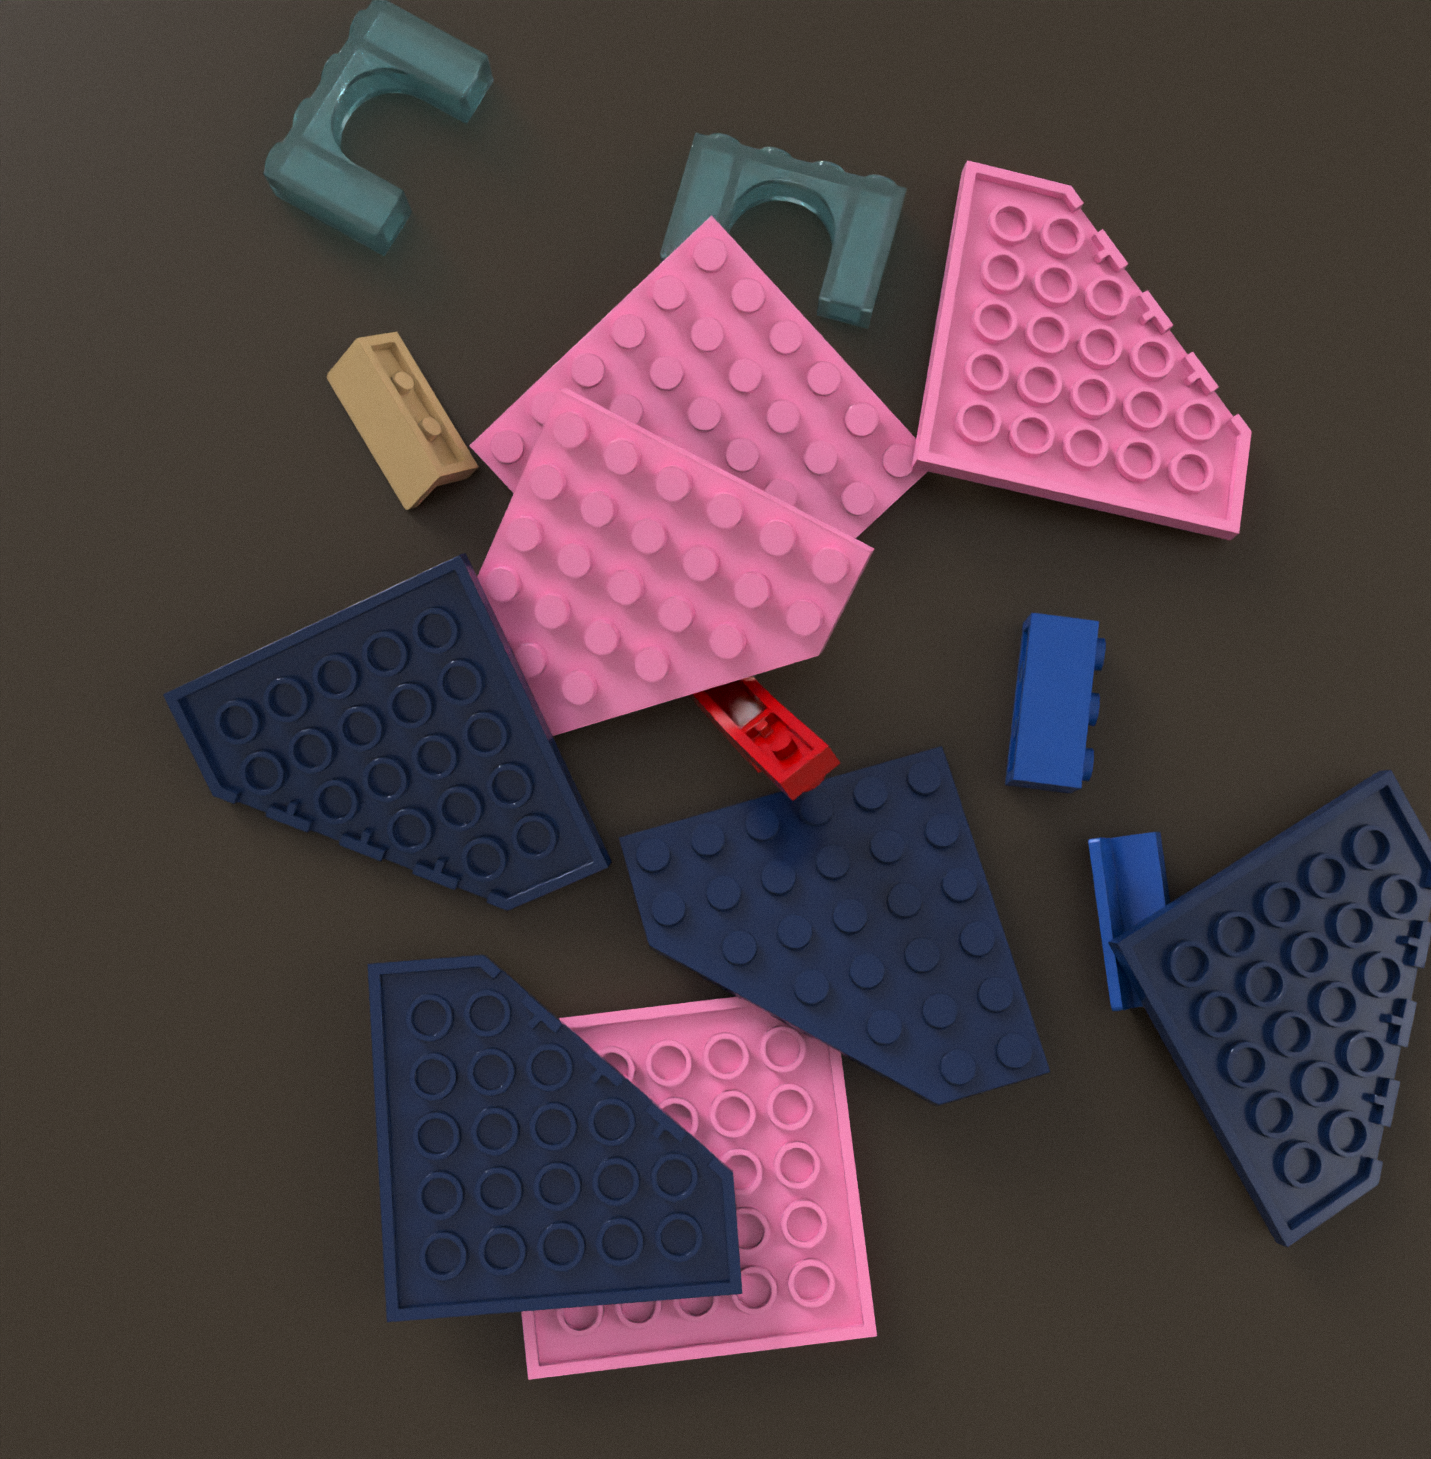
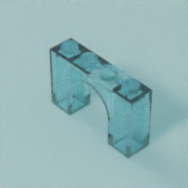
M372 0L366 10L359 11L354 17L350 26L348 40L339 54L335 53L327 60L317 89L311 98H305L299 104L293 118L291 130L282 143L278 142L272 147L266 158L263 175L275 196L385 256L410 217L412 210L402 189L358 166L342 153L341 139L347 120L357 107L375 96L386 93H404L418 97L467 124L494 81L488 56L387 0Z
M695 133L661 248L660 260L662 263L711 215L729 234L737 219L750 208L769 201L793 202L806 207L817 215L825 225L831 238L832 253L819 296L817 315L869 329L907 188L897 186L893 180L885 176L873 174L862 177L844 172L839 165L832 162L816 161L809 163L794 159L789 153L779 148L764 147L760 150L741 145L738 140L726 134L713 133L707 136Z

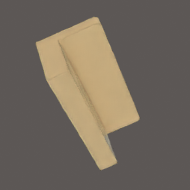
M398 332L356 338L329 371L327 379L406 510L416 508L437 486L468 479L479 466Z

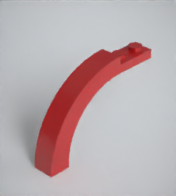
M753 676L689 695L742 757L758 773L762 771L792 801L803 792H808L820 785L826 774L840 764V761L829 745L778 702Z

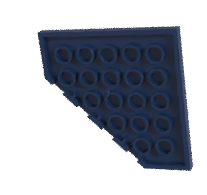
M466 553L460 554L163 694L214 797L232 804L240 802L265 812L266 817L307 833L312 830L340 841V846L378 861L386 859L412 869V874L453 890L458 887L486 898V903L501 909L511 910L604 870L612 863Z
M942 746L824 779L816 788L803 792L793 801L781 791L619 837L651 950L669 960L676 961L734 996L754 1004L770 1013L772 1017L801 1033L823 1042L841 1052L843 1056L881 1077H886L930 1104L936 1107L1046 1075L1050 1072Z
M1392 770L1378 771L1108 942L1275 1242L1285 1247H1289L1379 1185L1383 1161L1377 1160L1384 1126L1391 1127L1400 1085V1081L1394 1080L1401 1047L1408 1048L1417 1002L1411 1000L1418 968L1424 969L1431 939V923L1428 922L1431 909V841Z
M487 955L367 964L387 1322L742 1294L734 1177L731 1168Z

